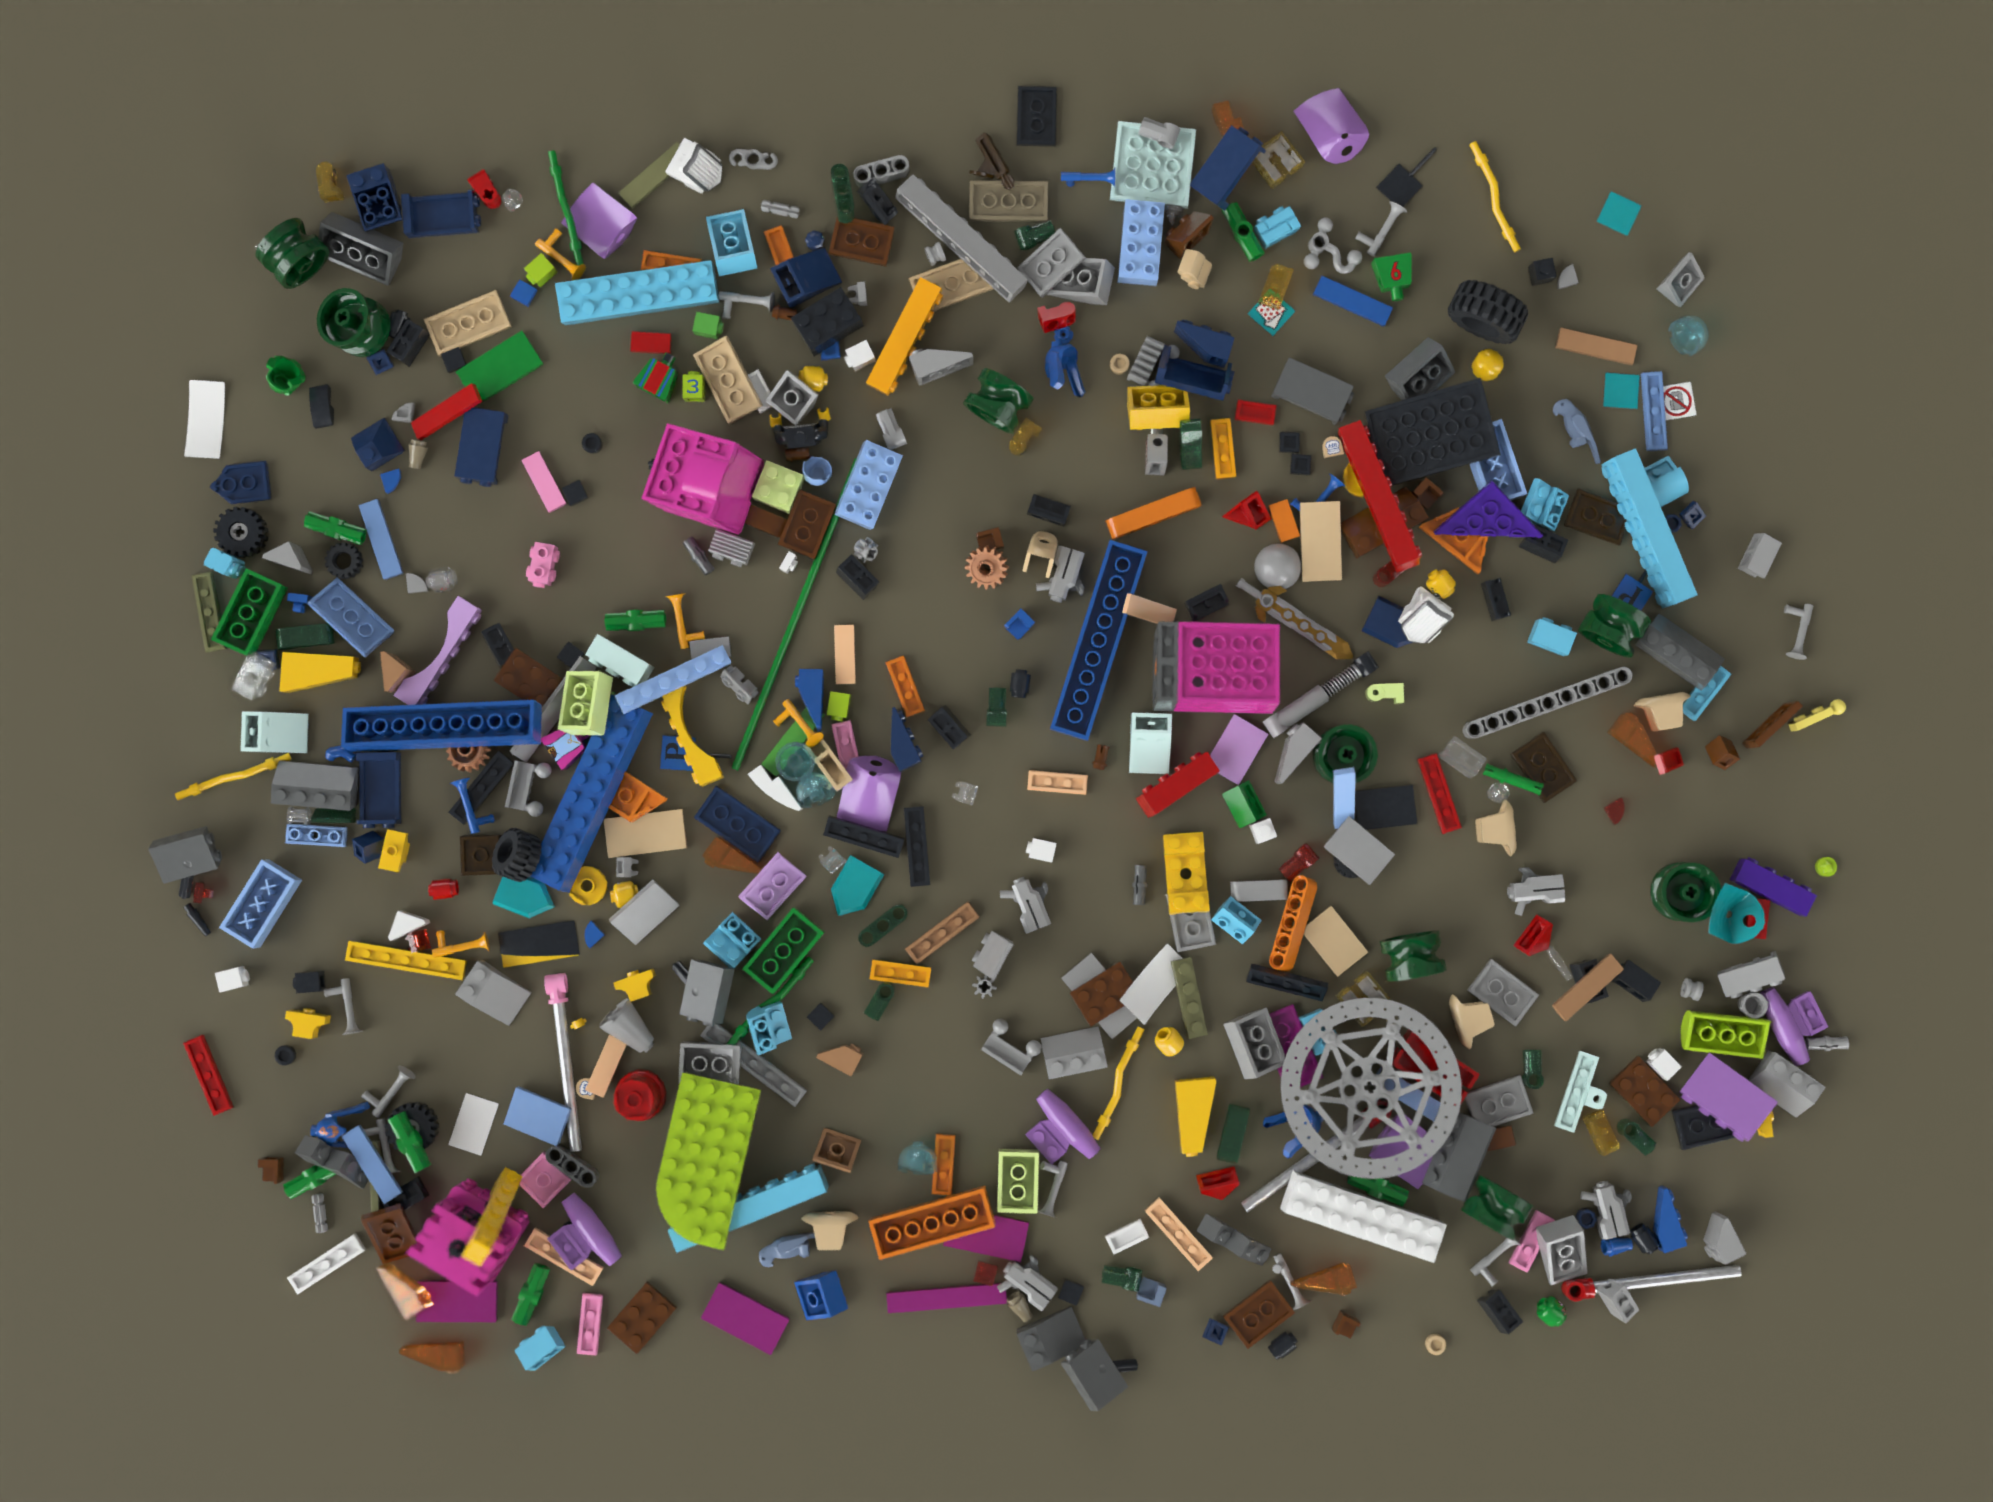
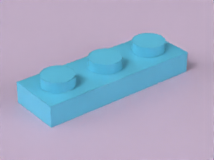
M1720 666L1702 691L1694 687L1689 694L1691 697L1683 702V713L1691 720L1696 721L1731 676V673Z

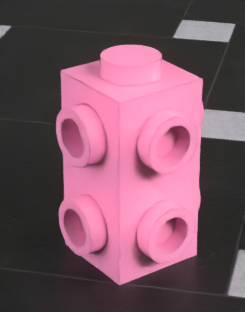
M535 542L534 546L531 547L530 558L532 560L531 565L527 567L526 577H528V581L533 583L534 587L545 588V585L551 586V583L555 581V562L558 563L560 557L558 547Z

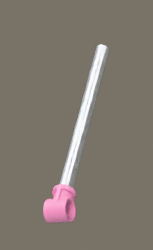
M566 973L545 975L546 994L550 995L548 1004H553L564 1104L571 1108L567 1120L570 1152L582 1150L565 1011V1002H568V997L565 994L568 992V980Z

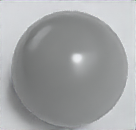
M1280 543L1268 545L1256 557L1254 565L1256 577L1267 588L1281 586L1287 589L1295 584L1300 576V557L1288 545Z

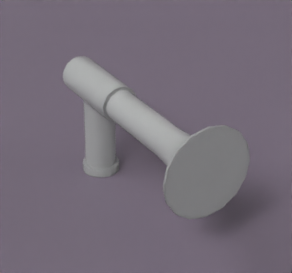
M1389 202L1391 204L1390 214L1374 240L1360 231L1355 238L1370 246L1367 253L1375 256L1395 219L1401 213L1407 212L1404 207L1395 202Z
M720 291L719 300H725L722 318L731 319L732 301L764 305L772 312L775 301L774 292L769 296L758 297Z
M1787 604L1784 608V613L1801 617L1795 646L1792 651L1786 653L1791 658L1807 659L1803 654V643L1813 610V605L1804 604L1803 609Z
M350 978L341 979V986L325 988V997L343 994L347 1029L342 1035L363 1032V1030L357 1027L355 1022Z
M398 1066L399 1076L381 1101L370 1094L368 1090L363 1093L361 1097L375 1107L372 1112L375 1117L379 1118L405 1081L416 1078L415 1074L408 1068Z
M385 1119L376 1120L377 1127L364 1129L367 1136L379 1134L384 1163L391 1174L400 1172L401 1170L396 1169L392 1161L388 1142L389 1137L385 1135V1132H387V1128H385L386 1121Z
M1042 1161L1040 1169L1055 1173L1048 1200L1045 1206L1037 1212L1057 1218L1054 1216L1053 1207L1068 1163L1059 1161L1058 1166Z
M1506 1237L1496 1249L1481 1259L1470 1271L1475 1276L1481 1273L1491 1284V1287L1494 1286L1498 1280L1495 1279L1486 1267L1511 1246H1521L1516 1238L1513 1241Z
M1282 1254L1275 1255L1273 1258L1276 1264L1273 1266V1271L1275 1273L1281 1272L1295 1299L1293 1310L1310 1303L1312 1300L1305 1299L1300 1293Z

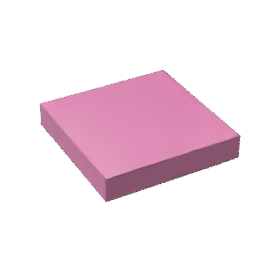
M544 1151L521 1174L523 1177L519 1185L542 1208H545L572 1179L551 1165L546 1160V1152Z

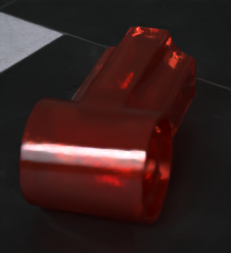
M1389 561L1375 572L1373 582L1378 587H1385L1406 570L1397 573L1392 561ZM1385 573L1388 580L1382 581L1379 574Z
M1307 843L1293 853L1294 856L1279 868V871L1289 882L1320 858Z

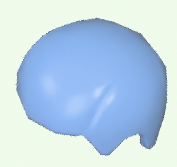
M811 456L810 459L803 462L802 474L809 484L819 486L825 484L831 478L832 467L826 459Z

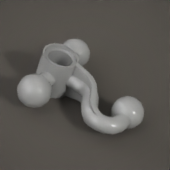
M1326 217L1320 219L1318 222L1319 232L1308 242V249L1311 253L1304 258L1305 266L1308 269H1315L1319 265L1318 254L1325 250L1332 253L1334 268L1338 272L1343 274L1350 273L1356 265L1361 263V252L1358 250L1350 251L1347 255L1348 265L1343 266L1339 249L1329 243V238L1326 233L1332 230L1333 222ZM1314 240H1320L1323 246L1317 247Z

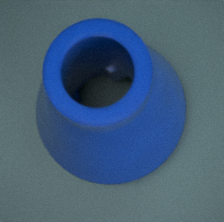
M1615 1237L1601 1240L1603 1254L1610 1257L1633 1249V1243L1630 1238Z

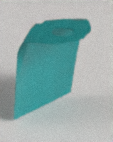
M1725 883L1713 906L1708 933L1732 944L1751 940L1764 927V910L1757 898L1751 893ZM1728 911L1732 912V916L1730 918H1727ZM1746 915H1753L1755 917L1756 923L1753 927H1746L1744 925L1743 919Z

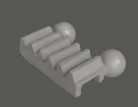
M1147 336L1127 380L1136 382L1141 386L1160 385L1155 383V380L1149 381L1148 379L1165 344ZM1168 345L1172 347L1169 358H1178V347Z
M514 761L505 807L528 811L533 817L540 816L543 813V805L538 801L528 804L531 786L533 785L532 780L535 776L534 773L540 778L549 777L552 772L551 766L544 762L535 765Z
M997 1019L993 1023V1032L981 1050L1019 1075H1022L1032 1057L1040 1054L1042 1046L1038 1041L1031 1040L1026 1045V1054L999 1037L1000 1034L1007 1032L1008 1023L1004 1019Z

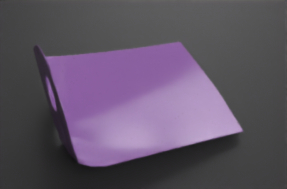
M1339 88L1317 94L1294 110L1317 150L1328 162L1338 164L1351 160L1361 151L1368 140L1369 132L1366 125ZM1348 133L1347 138L1342 139V134ZM1347 146H1352L1350 154L1343 156L1342 150Z
M594 183L580 195L570 208L578 238L604 259L623 244L637 220V217ZM564 218L561 223L567 227V222Z
M859 756L852 758L846 770L853 780L843 787L837 818L876 830L887 831L900 783L901 772L895 764L882 757ZM872 760L880 761L882 766H874L870 762ZM874 771L877 774L875 776H871L869 772Z
M1396 1115L1392 1121L1404 1128L1398 1115ZM1405 1115L1409 1125L1411 1126L1413 1121ZM1386 1125L1377 1138L1398 1136L1399 1132ZM1418 1125L1416 1133L1423 1138L1427 1131ZM1405 1141L1373 1145L1369 1156L1372 1159L1386 1158L1409 1149V1146ZM1418 1144L1417 1149H1420L1421 1145ZM1432 1157L1420 1166L1397 1176L1419 1189Z

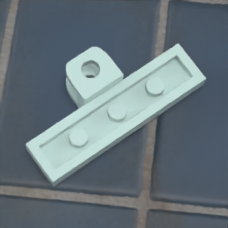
M1582 1051L1578 1052L1554 1126L1574 1133L1583 1105L1594 1109H1602L1604 1107L1607 1094L1596 1087L1590 1086L1599 1057ZM1598 1095V1100L1594 1102V1096Z

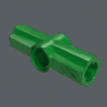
M1238 203L1229 204L1225 211L1222 209V213L1234 233V239L1240 244L1248 261H1255L1263 256L1265 252L1253 232L1252 225L1246 220ZM1245 229L1248 234L1241 235L1238 230Z
M309 511L304 519L305 528L324 533L325 536L337 540L343 539L362 545L367 536L366 529L348 524L347 521L332 516L326 517Z
M628 610L625 613L605 614L604 618L606 631H643L647 628L666 627L665 610Z
M405 1111L388 1119L397 1137V1146L401 1153L406 1155L414 1173L432 1165L423 1148V1140L419 1132L413 1128Z
M314 1165L303 1171L298 1177L283 1184L284 1191L290 1199H293L307 1190H312L327 1182V1179L336 1174Z
M1348 1175V1184L1366 1191L1367 1194L1373 1197L1388 1200L1402 1207L1407 1201L1409 1191L1390 1183L1385 1178H1360Z
M534 1263L527 1282L524 1283L519 1293V1301L511 1318L516 1324L527 1326L535 1306L541 1300L544 1292L543 1287L551 1270L544 1264Z

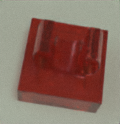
M196 882L193 903H202V897L213 898L214 890L204 889L203 882Z
M426 929L408 933L407 937H405V941H409L410 947L408 951H411V953L431 948Z
M978 1260L973 1281L993 1286L998 1265Z

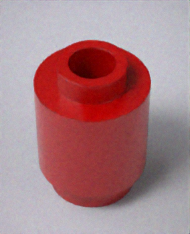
M457 879L432 880L431 885H428L429 896H432L434 900L454 898L455 895H459Z

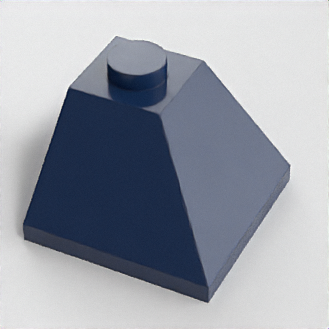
M385 418L351 437L355 452L365 468L370 471H374L405 452Z

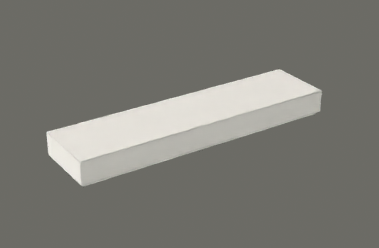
M355 1233L287 1277L298 1295L367 1249Z

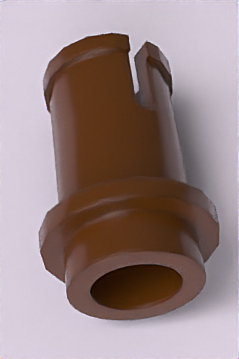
M778 304V306H773L772 317L776 318L775 320L779 318L792 321L791 317L796 315L797 309L780 307V304Z
M809 447L785 449L786 461L792 463L793 460L810 459Z
M1097 744L1095 760L1092 761L1094 769L1104 770L1107 767L1106 759L1110 747Z

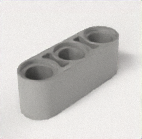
M897 155L858 166L853 173L855 183L861 188L871 178H875L878 184L904 178L910 171L909 161L905 156ZM902 163L905 165V168L897 170L895 168L896 165ZM883 168L887 172L884 175H878V169ZM860 174L868 175L865 180H859L858 176Z
M1288 879L1230 882L1231 897L1238 902L1288 899Z

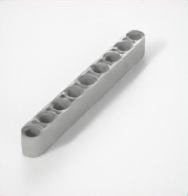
M1619 667L1472 720L1463 726V734L1468 739L1479 738L1617 688L1632 680V672L1627 667ZM1619 671L1623 672L1625 676L1623 681L1617 678ZM1600 678L1605 679V681H1606V686H1605V688L1600 687V685H1599V679H1600ZM1582 684L1588 688L1586 695L1580 691ZM1563 691L1569 694L1567 702L1562 699ZM1545 698H1548L1551 701V706L1549 708H1546L1543 705V700ZM1527 704L1530 705L1533 709L1531 715H1528L1525 712V706ZM1508 711H1511L1514 714V720L1512 722L1508 721L1506 718V714ZM1489 718H1493L1496 722L1493 729L1488 726ZM1471 725L1477 727L1476 735L1470 734L1469 727Z

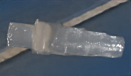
M1553 946L1548 948L1546 952L1550 956L1549 959L1567 981L1572 978L1571 973L1559 952H1556Z

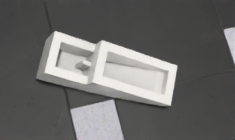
M762 765L748 773L754 783L777 802L797 811L803 809L781 777L778 776L773 780Z

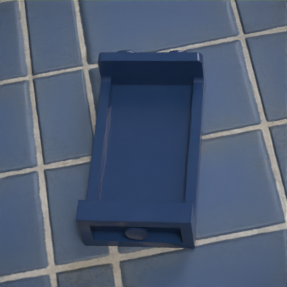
M1232 125L1190 184L1191 187L1224 211L1229 206L1225 200L1260 151L1263 154L1266 152L1261 147L1263 142L1256 137L1250 139L1247 137L1249 132L1242 127L1236 129Z
M469 189L468 193L411 197L410 194H401L403 230L408 238L479 233L478 226H481V218L477 214V207H480L479 196L472 189Z
M1164 345L1155 383L1222 401L1225 394L1230 393L1235 372L1231 370L1232 363H1228L1226 370H1221L1179 358L1171 359L1169 357L1172 347Z
M471 408L464 413L454 475L460 479L461 483L472 484V481L480 482L479 485L491 487L492 484L497 485L496 474L504 424L508 423V415L505 412Z
M356 753V761H359L360 820H357V824H363V828H375V824H383V828H395V824H401V753Z

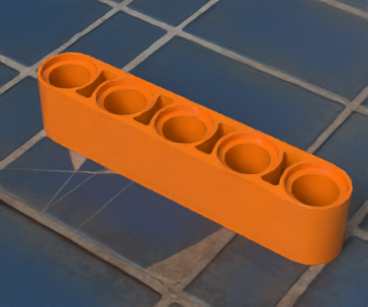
M1192 487L1106 520V524L1112 539H1117L1202 506L1196 488Z
M1299 875L1292 882L1269 962L1274 969L1288 972L1294 967L1317 891V883L1311 878Z

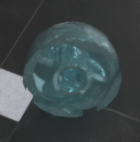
M1694 315L1680 317L1669 326V332L1671 331L1672 334L1670 341L1674 348L1682 355L1686 353L1690 354L1689 356L1696 354L1705 347L1709 339L1707 325L1703 320Z
M787 743L776 755V769L786 780L794 782L803 781L814 771L815 756L812 750L803 743Z
M813 771L805 773L796 786L797 800L802 808H812L811 804L817 802L818 806L831 800L835 796L834 791H836L824 773H814Z
M913 1142V1145L907 1146L901 1151L897 1170L903 1173H907V1170H910L913 1174L917 1175L933 1174L934 1171L937 1172V1156L930 1147L925 1146L924 1142Z

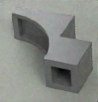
M305 1135L295 1152L305 1161L327 1169L359 1188L364 1189L369 1180L354 1156L347 1152L333 1149L321 1139Z
M1207 1213L1197 1229V1232L1212 1242L1226 1247L1240 1258L1261 1266L1268 1259L1272 1249Z

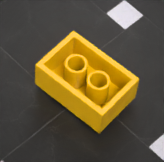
M1164 385L1127 387L1130 430L1189 427L1190 405L1187 391Z

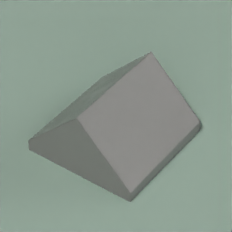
M1688 252L1681 258L1656 288L1678 307L1684 304L1705 278L1693 254Z
M787 370L765 401L796 426L814 408L819 394L791 371Z
M288 541L263 554L262 558L311 575L313 573L301 546Z

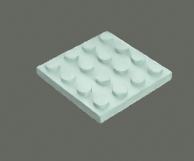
M1118 121L1113 169L1115 167V188L1111 184L1110 200L1125 202L1126 199L1163 202L1165 206L1188 208L1196 129L1180 128L1174 148L1169 149L1159 145L1155 140L1138 135L1141 123Z

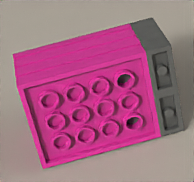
M1158 621L1153 642V711L1273 714V711L1279 705L1280 624Z

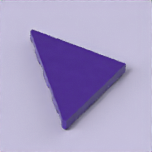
M1492 480L1434 530L1436 535L1543 537V534Z

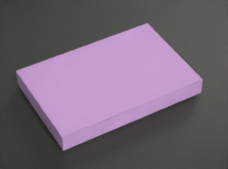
M1234 714L1210 754L1220 770L1218 774L1239 785L1268 734Z
M777 852L738 897L768 920L807 876Z

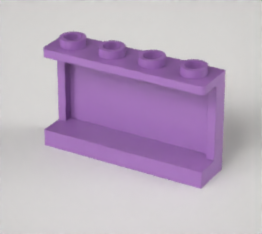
M1711 1053L1706 1056L1680 1091L1683 1100L1689 1104L1695 1103L1698 1105V1110L1707 1117L1709 1115L1717 1119L1715 1123L1723 1129L1728 1127L1734 1132L1732 1135L1741 1142L1744 1140L1748 1142L1778 1103Z

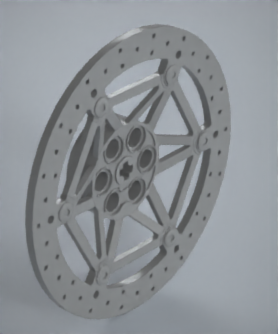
M1357 998L1340 1002L1321 1011L1299 1031L1291 1043L1284 1060L1281 1074V1098L1286 1118L1293 1133L1305 1149L1317 1160L1338 1172L1350 1176L1373 1179L1387 1178L1403 1174L1420 1166L1430 1159L1445 1143L1452 1132L1460 1110L1462 1087L1460 1071L1448 1041L1425 1016L1404 1004L1392 1000ZM1361 1017H1378L1388 1021L1385 1028L1337 1035L1332 1029L1344 1021ZM1401 1026L1411 1030L1426 1044L1436 1061L1437 1071H1430L1399 1033ZM1383 1035L1366 1058H1362L1342 1043V1040ZM1322 1038L1326 1044L1309 1090H1300V1078L1304 1061L1315 1042ZM1389 1040L1387 1060L1383 1061L1376 1058L1378 1052ZM1396 1040L1422 1070V1074L1395 1071L1392 1068ZM1338 1047L1354 1059L1347 1067L1343 1062ZM1332 1050L1342 1074L1339 1080L1317 1089L1316 1086L1328 1054ZM1374 1063H1378L1382 1068L1381 1073L1378 1075L1373 1074L1371 1071V1066ZM1354 1066H1358L1362 1070V1074L1358 1078L1351 1074ZM1444 1074L1447 1075L1446 1079H1443ZM1399 1078L1420 1079L1421 1081L1401 1089ZM1387 1079H1391L1394 1082V1088L1390 1091L1384 1087V1082ZM1367 1082H1370V1085H1374V1090L1370 1094L1368 1090L1364 1089V1086H1367ZM1347 1085H1352L1355 1089V1093L1352 1096H1347L1344 1092V1088ZM1434 1085H1441V1101L1437 1116L1428 1132L1421 1138L1416 1131ZM1339 1086L1340 1098L1320 1096V1094ZM1424 1086L1423 1096L1413 1123L1410 1126L1398 1099L1400 1096ZM1295 1096H1298V1097H1299V1100H1298V1101H1296V1100L1294 1099ZM1385 1098L1388 1105L1385 1109H1380L1377 1106L1378 1099ZM1362 1100L1368 1105L1365 1112H1360L1357 1109L1358 1102ZM1319 1102L1344 1104L1348 1109L1346 1135L1341 1132L1320 1106ZM1312 1104L1341 1140L1342 1145L1339 1150L1329 1145L1315 1131L1306 1116L1303 1105ZM1393 1108L1396 1110L1404 1128L1386 1117V1114ZM1354 1114L1364 1117V1121L1352 1136ZM1376 1117L1399 1132L1398 1136L1359 1141L1366 1127ZM1405 1141L1409 1146V1149L1386 1158L1366 1159L1354 1156L1355 1149L1359 1147ZM1418 1144L1421 1145L1420 1149H1417ZM1343 1155L1347 1156L1346 1160L1342 1159Z

